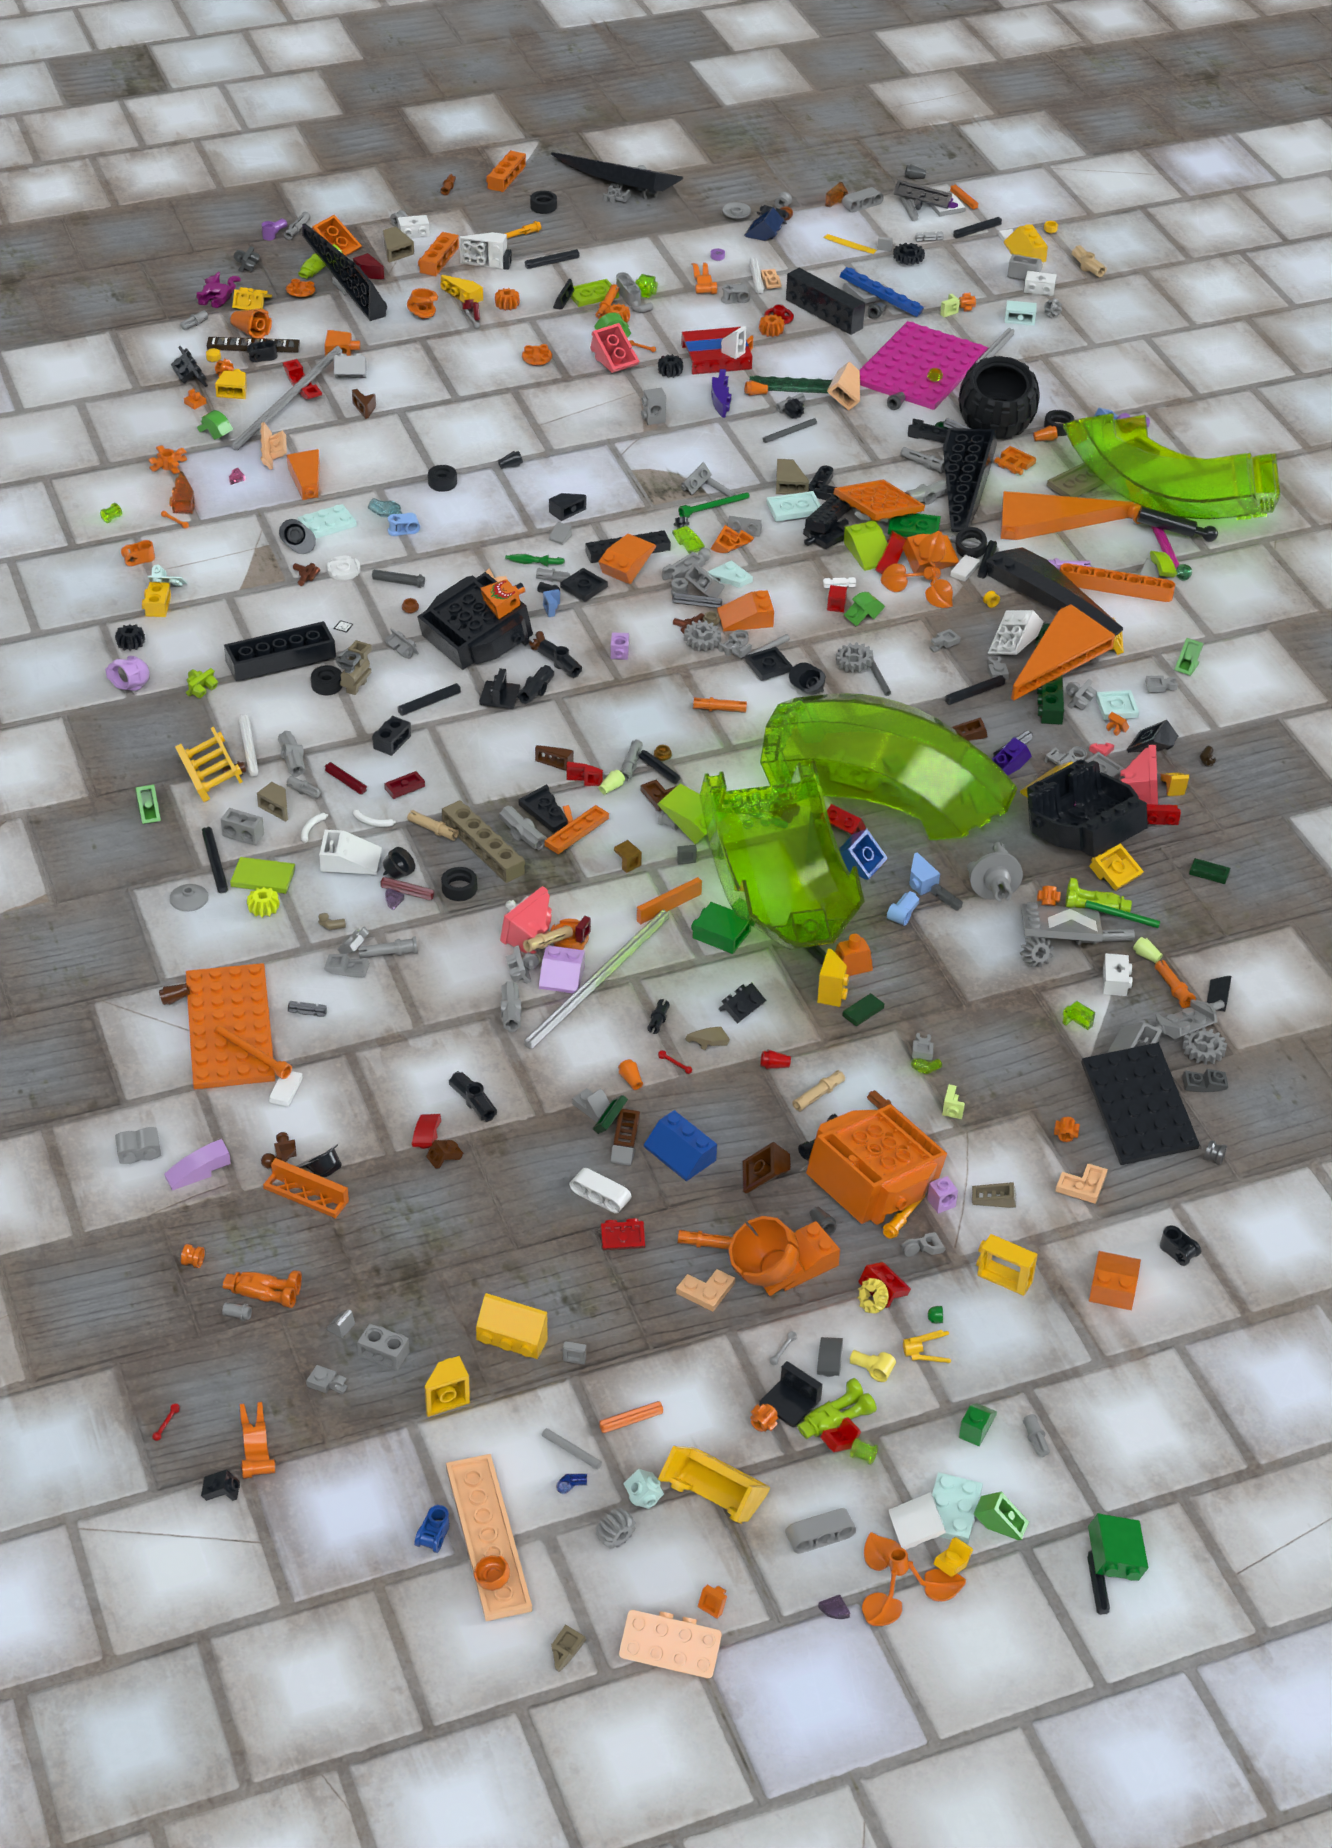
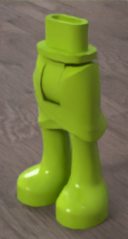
M332 244V245H333L334 247H336L340 252H342L337 245ZM316 253L312 254L303 263L298 275L305 279L313 277L326 265Z
M1070 877L1065 907L1085 908L1086 900L1123 911H1131L1132 901L1124 899V896L1120 898L1119 895L1112 892L1080 889L1077 879Z
M852 1378L846 1383V1393L842 1397L832 1402L828 1401L811 1411L804 1417V1421L797 1425V1428L806 1439L813 1435L818 1437L824 1430L839 1427L844 1418L848 1417L851 1420L862 1415L873 1414L876 1412L877 1406L869 1393L863 1394L859 1381L856 1378ZM852 1404H855L854 1406L850 1407L849 1409H847V1410H845V1411H843V1412H840V1411H839V1410H841V1409H843V1408H846V1407H848V1406H850V1405H852Z

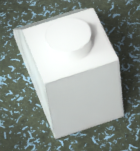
M746 326L740 327L722 339L721 353L734 359L745 353Z

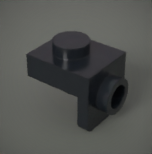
M227 1469L205 1476L201 1497L207 1501L226 1495L232 1501L237 1500L240 1481Z

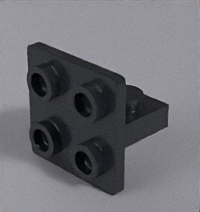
M499 668L498 675L494 676V681L487 680L485 682L479 705L514 709L518 691H520V684L507 683V670Z

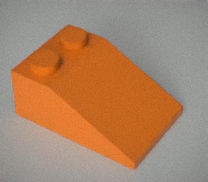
M335 215L312 226V229L327 241L337 245L345 256L362 248V245Z
M629 533L610 546L598 561L602 573L631 584L656 548V545Z
M930 534L907 537L902 547L913 573H923L926 567L931 566L928 562L929 558H924L919 550L923 538ZM943 535L946 546L943 559L939 562L932 560L935 567L939 569L956 566L959 562L948 535Z
M768 590L749 592L717 608L723 632L770 628L774 624V608Z
M817 1221L798 1229L794 1233L800 1251L798 1259L806 1274L783 1288L784 1291L839 1266L840 1248Z
M1098 1251L1089 1302L1132 1311L1141 1259Z

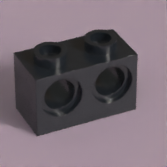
M392 715L374 732L372 736L373 749L392 756L411 737V722Z

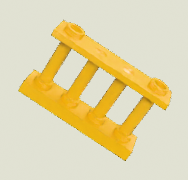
M214 727L211 728L214 734L213 738L190 750H185L182 744L175 746L203 802L210 800L207 794L210 791L209 789L233 776H236L239 783L243 782L240 777L243 774L238 764L234 766L223 745L225 739L221 731L217 733ZM217 743L219 744L220 748L197 760H190L201 751ZM222 754L225 755L226 758L202 771H196L199 769V766ZM230 765L231 770L208 782H201L210 774Z

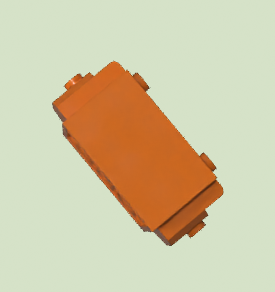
M890 1104L878 1110H853L822 1123L817 1131L806 1174L861 1224L871 1220L874 1224L878 1225L883 1223L886 1214H892L898 1210L901 1211L905 1207L922 1200L929 1188V1183L940 1177L947 1153Z

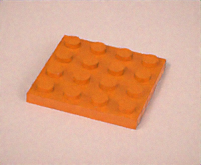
M884 479L834 488L833 494L839 497L840 500L847 502L851 507L858 509L862 514H866L874 521L885 518L891 519L895 516H905L906 514H916L925 509L923 503Z

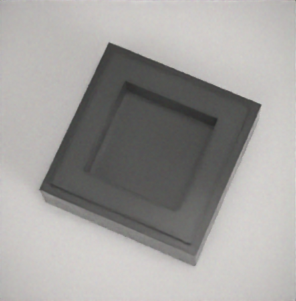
M696 844L677 846L678 864L696 863Z

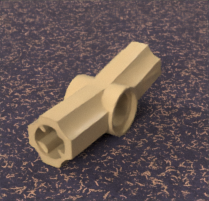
M1081 245L1076 246L1072 250V255L1081 263V270L1090 271L1099 278L1106 273L1107 268L1095 259L1094 253L1087 252Z

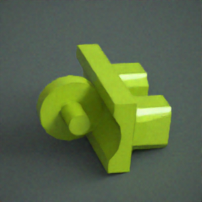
M212 668L204 673L193 669L188 672L189 678L186 679L189 687L186 694L189 697L194 694L200 699L207 691L204 686H207L210 690L215 689L218 685V680L213 676L215 671Z

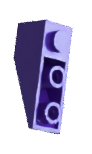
M1013 737L981 770L978 776L989 785H992L1019 770L1032 757L1027 745Z

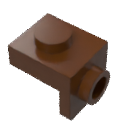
M434 1140L426 1157L435 1169H440L444 1160H460L464 1153L453 1140Z

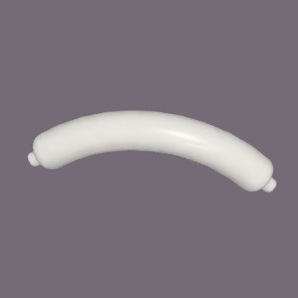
M359 810L353 811V815L359 821L370 826L390 827L396 823L393 819H373L363 815Z
M320 813L304 825L301 832L302 842L307 843L311 828L325 820L328 814Z

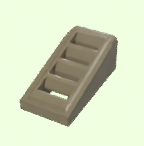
M1014 1182L972 1186V1204L1005 1208L1016 1207ZM979 1193H983V1197L979 1198Z

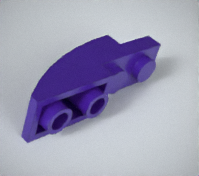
M720 369L719 377H712L711 397L716 411L721 417L725 418L726 412L730 411L732 394L729 393V387H727L729 376H726V370Z

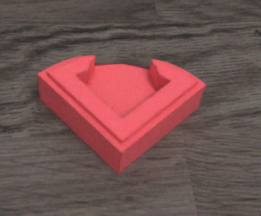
M1094 743L1089 747L1090 752L1094 754L1100 752L1104 756H1107L1114 750V745L1111 743L1098 745Z

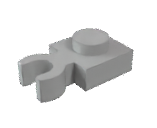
M991 656L988 657L990 678L1003 675L1005 679H1009L1008 669L1005 663H1001V657L997 656V660H992Z
M1146 676L1145 682L1148 692H1166V689L1177 690L1178 683H1176V677L1164 679V676Z
M365 926L361 930L359 928L356 929L352 936L348 935L342 940V945L337 950L340 954L354 952L364 941L363 938L369 934V931Z
M920 1033L916 1034V1038L913 1040L912 1058L932 1061L933 1043L930 1042V1034H927V1038H921Z

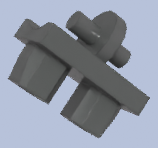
M250 246L246 253L242 250H237L234 253V259L242 263L238 271L243 272L244 269L250 272L253 271L260 257L259 254L253 252L254 247Z

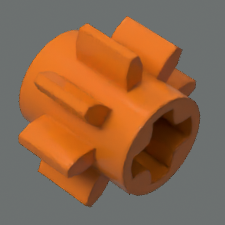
M971 292L964 293L962 297H959V307L964 308V312L971 311L972 307L976 306V298L971 296Z
M225 358L223 361L219 360L215 365L218 377L221 376L223 371L234 370L233 364Z
M1043 886L1042 891L1038 890L1037 901H1042L1041 905L1056 906V903L1060 902L1061 892H1056L1057 887Z
M1063 1117L1060 1121L1056 1120L1054 1135H1058V1138L1063 1142H1070L1073 1138H1078L1080 1124H1075V1120L1071 1117Z
M769 1404L756 1405L751 1411L753 1414L750 1417L751 1424L760 1432H766L768 1429L772 1431L778 1424L776 1422L778 1419L777 1411Z

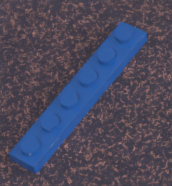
M846 267L839 276L916 317L923 312L924 306L920 305L919 302L912 301L905 295L894 292L893 289L881 285L878 281L869 279L868 276L856 272L853 268Z

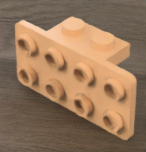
M636 1610L628 1612L619 1651L621 1658L704 1678L713 1677L722 1637L720 1630L696 1625L697 1620L683 1617L682 1621L674 1620V1614L661 1611L659 1616Z

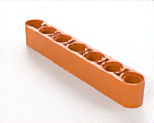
M1064 563L1060 566V572L1078 588L1162 602H1170L1173 599L1175 583L1172 580Z

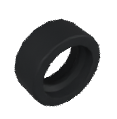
M536 191L530 196V208L532 211L540 214L552 213L557 209V196L551 191Z
M1052 410L1045 416L1044 428L1050 425L1055 426L1058 436H1066L1072 433L1075 418L1068 411Z
M976 527L962 529L956 535L955 547L957 553L961 557H964V555L973 558L981 557L987 548L986 534ZM968 538H975L981 542L975 548H967L961 543Z
M466 867L448 869L441 877L442 893L446 898L453 901L471 899L477 892L476 874ZM454 881H466L470 883L464 887H453L449 885Z

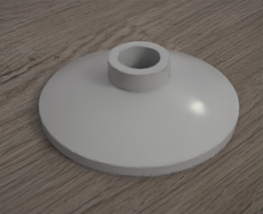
M732 202L726 204L722 211L724 215L730 218L740 219L749 216L751 208L744 203Z
M196 884L181 885L170 894L171 905L180 911L198 910L208 901L206 889Z

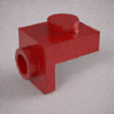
M847 1417L843 1419L839 1427L824 1430L820 1438L827 1444L830 1450L839 1452L852 1449L861 1431Z

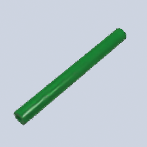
M1088 900L1085 903V908L1159 928L1160 921Z

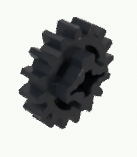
M899 244L893 250V258L896 261H900L901 264H919V261L922 262L925 257V250L922 249V246L918 247V244Z

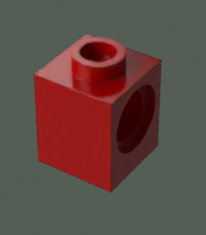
M830 585L827 611L844 613L847 587Z

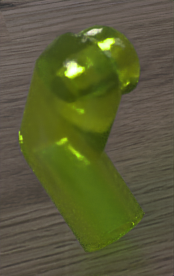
M915 1058L912 1060L911 1066L920 1073L929 1074L942 1068V1062L940 1059L928 1062L921 1058Z

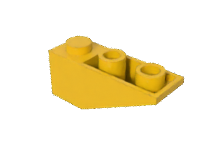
M441 275V289L465 303L464 300L470 299L477 303L483 301V287L470 280Z

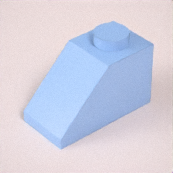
M917 852L914 853L909 885L919 895L930 892L932 886L939 884L940 873Z

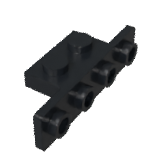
M180 345L178 348L182 355L171 364L179 379L186 383L196 375L199 381L207 387L208 384L205 381L207 378L197 365L196 360L187 348L183 349Z

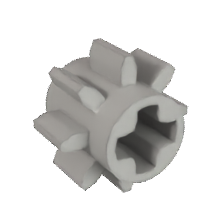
M1055 298L1046 301L1044 313L1051 318L1053 315L1058 316L1062 311V303Z

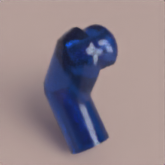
M565 1474L557 1482V1491L561 1494H566L576 1485H587V1474Z

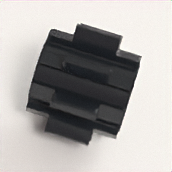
M797 398L789 399L785 403V413L792 419L800 418L804 414V404Z

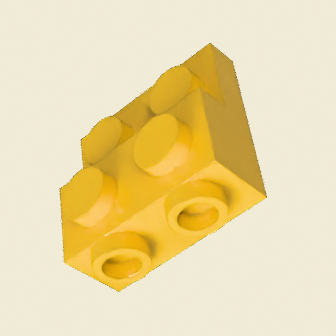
M1121 843L1105 851L1104 854L1093 857L1091 859L1092 863L1089 865L1100 880L1105 878L1115 891L1138 878L1144 872Z

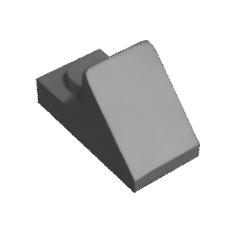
M586 1088L572 1098V1104L596 1123L610 1104L601 1088L594 1093Z

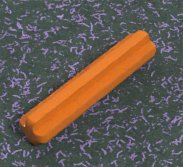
M957 185L951 186L950 191L973 210L978 208L979 203Z
M656 1401L600 1420L599 1427L602 1433H606L663 1413V1406L660 1401Z

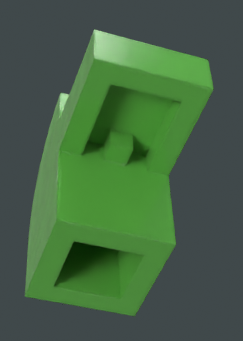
M618 313L605 314L594 326L598 330L620 323L626 337H629L631 334L628 328L629 325L623 321Z
M213 410L201 417L202 420L200 422L202 424L197 426L199 432L208 429L214 440L233 430L226 416L217 410Z
M861 592L852 598L854 604L846 611L844 616L855 626H858L867 614L875 619L885 606L871 593Z

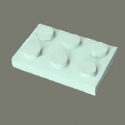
M814 491L767 497V505L775 521L809 517L821 506Z
M343 504L298 517V521L314 533L315 538L357 527L356 520Z
M938 1472L932 1495L946 1533L939 1537L950 1540L957 1537L968 1544L975 1519L973 1513L979 1502L983 1483Z

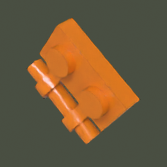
M1009 446L1001 452V458H995L994 463L1003 469H1009L1011 473L1022 475L1024 469L1027 470L1036 463V458Z

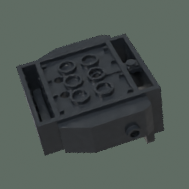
M486 572L477 578L473 575L463 578L437 595L428 609L417 616L422 636L462 670L473 663L480 664L497 659L520 643L526 646L530 642L529 637L533 635L527 606L521 600L520 606L500 619L484 602L481 588L497 582Z
M1082 759L1077 760L1027 787L1031 833L1058 847L1080 850L1092 857H1096L1148 828L1147 803L1139 799V796L1130 785L1100 772L1099 763L1094 760L1089 763Z

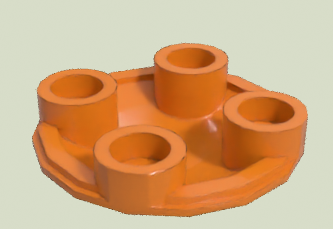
M292 279L291 283L286 286V291L290 295L297 297L310 296L315 292L314 282Z
M541 344L540 346L526 345L522 352V358L528 364L543 365L552 359V353L546 344Z

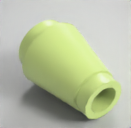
M619 770L611 771L598 788L602 794L606 795L622 786L625 777Z
M1139 938L1133 947L1136 954L1154 963H1157L1163 956L1148 938Z

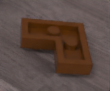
M656 779L642 784L640 791L658 811H662L657 804L675 787L665 790Z

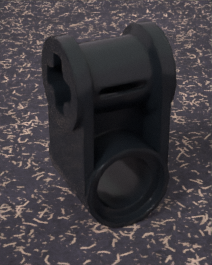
M273 340L250 343L247 346L248 357L251 362L272 361L278 357L276 342Z
M1173 1225L1164 1228L1160 1248L1175 1259L1178 1264L1186 1266L1189 1264L1190 1259L1201 1254L1200 1245L1182 1232L1180 1228Z

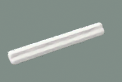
M751 258L750 268L757 294H762L764 286L757 258Z

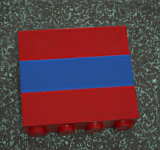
M740 327L682 332L681 346L682 348H687L692 361V375L720 372V369H724L726 372L752 369L753 356L747 341L745 353L737 359L721 353L722 339Z

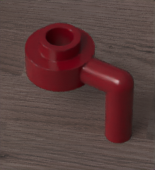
M473 299L464 300L465 303H462V309L473 308L474 319L480 320L479 304L474 302Z

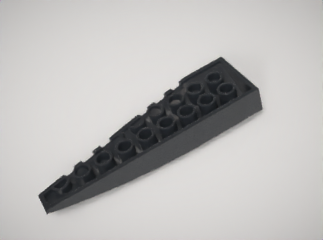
M551 152L552 156L578 170L608 181L638 187L637 190L640 191L648 189L650 193L663 192L683 180V176Z
M305 223L302 224V236L369 321L386 317L387 304L362 269Z
M948 429L943 445L951 532H959L964 528L970 527L997 446L995 429Z
M1021 547L996 552L986 560L988 576L1057 612L1072 604L1111 631L1115 636L1123 631V627L1047 559Z

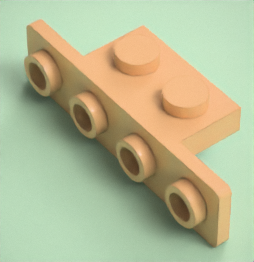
M262 422L260 430V441L262 444L261 461L271 470L273 469V460L287 453L286 434L282 430L272 435L265 422Z

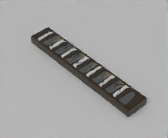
M208 337L206 346L207 350L215 348L218 350L247 351V346L250 343L273 340L276 342L277 352L298 353L300 340Z

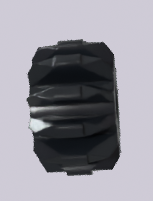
M673 354L661 356L658 361V371L662 376H667L668 378L680 376L683 371V361L679 356H674Z
M137 624L123 625V627H119L117 632H115L118 648H122L123 651L127 649L130 651L132 649L137 650L138 647H143V643H145L144 631Z

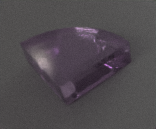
M388 888L385 892V900L388 907L394 910L404 900V894Z
M840 1594L818 1603V1608L828 1617L834 1619L850 1618V1611Z

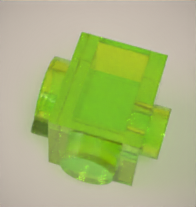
M641 274L639 279H636L635 283L641 289V297L650 298L652 294H656L658 282H656L655 276Z

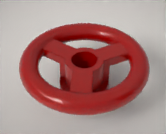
M780 304L775 305L764 313V315L769 316L773 312V315L781 316L784 319V325L790 323L794 318L792 311Z

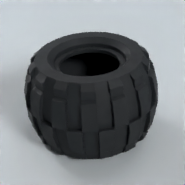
M986 357L981 359L979 363L971 366L961 383L958 398L960 413L969 428L995 429L996 439H1009L1014 435L1024 432L1033 421L1038 410L1040 392L1034 372L1030 371L1029 366L1011 357Z

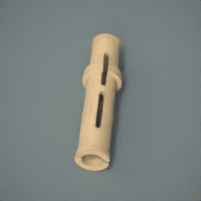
M411 810V813L409 812L407 816L408 821L433 831L437 836H444L452 841H455V838L457 839L459 831L445 825L446 823L442 821H435L414 810Z
M566 925L545 934L539 933L534 938L525 940L523 947L527 952L538 948L544 949L549 944L572 937L573 930L570 926Z
M837 1070L829 1077L822 1078L816 1086L792 1101L794 1108L801 1112L824 1094L831 1093L833 1088L845 1081L844 1074Z

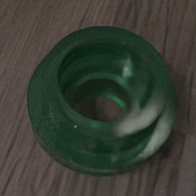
M1180 564L1176 569L1177 577L1182 581L1188 580L1192 575V569L1189 565Z

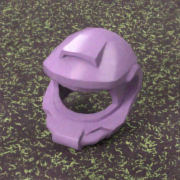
M130 655L127 657V660L116 659L105 668L107 679L119 689L136 691L141 689L149 679L148 665L135 656ZM119 667L125 671L128 682H124L120 678L118 673Z

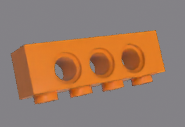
M510 150L498 165L493 168L492 172L487 175L488 189L504 192L526 167V154Z
M442 232L419 259L420 273L437 276L458 250L459 235Z

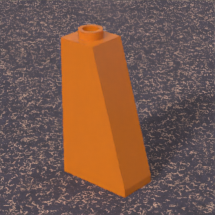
M319 450L287 454L288 470L302 500L317 498L320 471Z

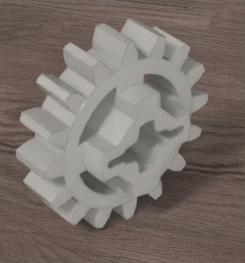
M698 620V623L692 621V624H687V628L684 630V641H687V645H692V649L698 648V651L701 649L707 651V648L713 650L714 646L718 647L719 642H721V631L718 630V626H713V622L708 624L707 620L704 622Z
M856 642L855 645L849 643V646L842 645V649L839 648L838 653H836V664L839 665L840 669L845 668L846 672L848 670H851L852 673L855 670L861 672V669L867 670V666H872L873 650H870L869 646L865 647V644L858 645V642Z
M1204 1027L1202 1031L1196 1030L1185 1035L1182 1049H1185V1055L1190 1054V1060L1195 1058L1196 1063L1203 1061L1204 1065H1207V1062L1210 1061L1212 1064H1215V1060L1221 1061L1222 1057L1225 1056L1227 1043L1224 1042V1037L1219 1038V1032L1214 1034L1213 1029L1206 1031Z

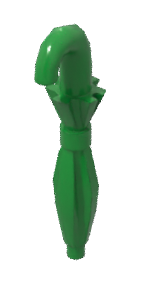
M528 554L505 556V559L522 564L535 562L547 567L549 564L561 565L565 562L564 558H549V555L543 557H534Z

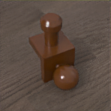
M286 1132L278 1133L276 1135L278 1143H274L275 1156L271 1153L264 1154L261 1158L262 1166L270 1169L272 1168L271 1163L275 1158L287 1162L289 1158L296 1157L295 1139L289 1140Z

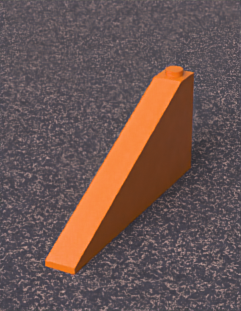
M1004 491L1000 539L1020 540L1129 518L1127 511L1134 502Z
M1072 604L1060 609L1015 681L1011 699L1014 701L1111 650L1115 634Z

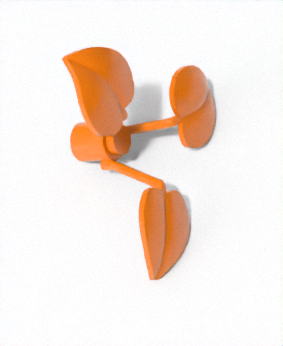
M941 531L926 536L920 543V553L924 558H929L928 562L931 565L926 567L923 573L906 574L904 565L892 564L882 574L881 583L892 592H900L906 588L908 583L906 577L924 576L926 579L932 580L930 583L931 587L927 588L925 592L928 602L940 608L953 607L952 586L947 580L939 579L941 571L932 562V560L934 562L941 561L945 555V539Z
M870 1532L864 1547L866 1564L876 1571L884 1570L888 1566L891 1570L889 1595L887 1596L880 1592L873 1593L867 1596L863 1602L862 1612L866 1622L870 1625H889L900 1617L902 1602L892 1597L894 1595L896 1575L902 1576L908 1569H911L922 1586H926V1596L934 1601L950 1600L966 1584V1579L961 1575L956 1574L951 1577L941 1569L927 1571L924 1581L913 1566V1562L908 1561V1553L905 1549L901 1548L899 1543L892 1539L878 1536L873 1532Z

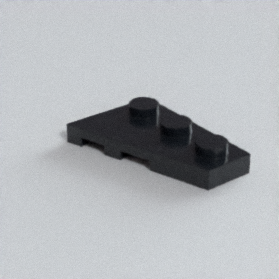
M547 784L518 799L519 806L552 833L559 831L568 824V819L561 807L555 802V797L553 794L551 795Z

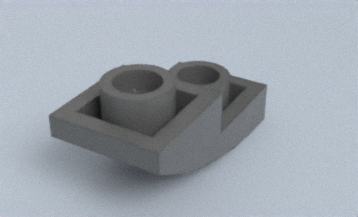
M1206 1069L1205 1073L1202 1074L1185 1070L1182 1075L1186 1091L1215 1092L1227 1090L1228 1088L1226 1072Z
M821 1337L817 1375H824L826 1377L839 1376L843 1338Z

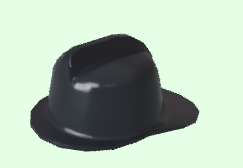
M288 519L281 524L279 528L280 539L293 551L299 554H306L313 550L316 544L315 535L303 523L296 519Z
M806 662L796 664L791 668L789 680L795 687L810 695L824 692L826 676L822 670Z
M395 847L389 851L382 862L385 869L383 875L388 874L394 879L408 876L415 870L414 859L402 847Z
M338 1144L325 1153L313 1157L296 1167L306 1166L313 1174L321 1177L330 1176L342 1166L335 1150Z

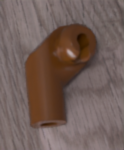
M542 631L536 632V639H533L534 642L530 640L529 645L532 650H538L541 641L545 640Z

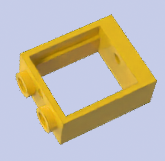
M990 1234L986 1241L983 1240L978 1249V1252L981 1254L976 1263V1266H978L977 1276L1024 1296L1033 1283L1038 1254ZM992 1255L1019 1266L1020 1272L993 1261Z

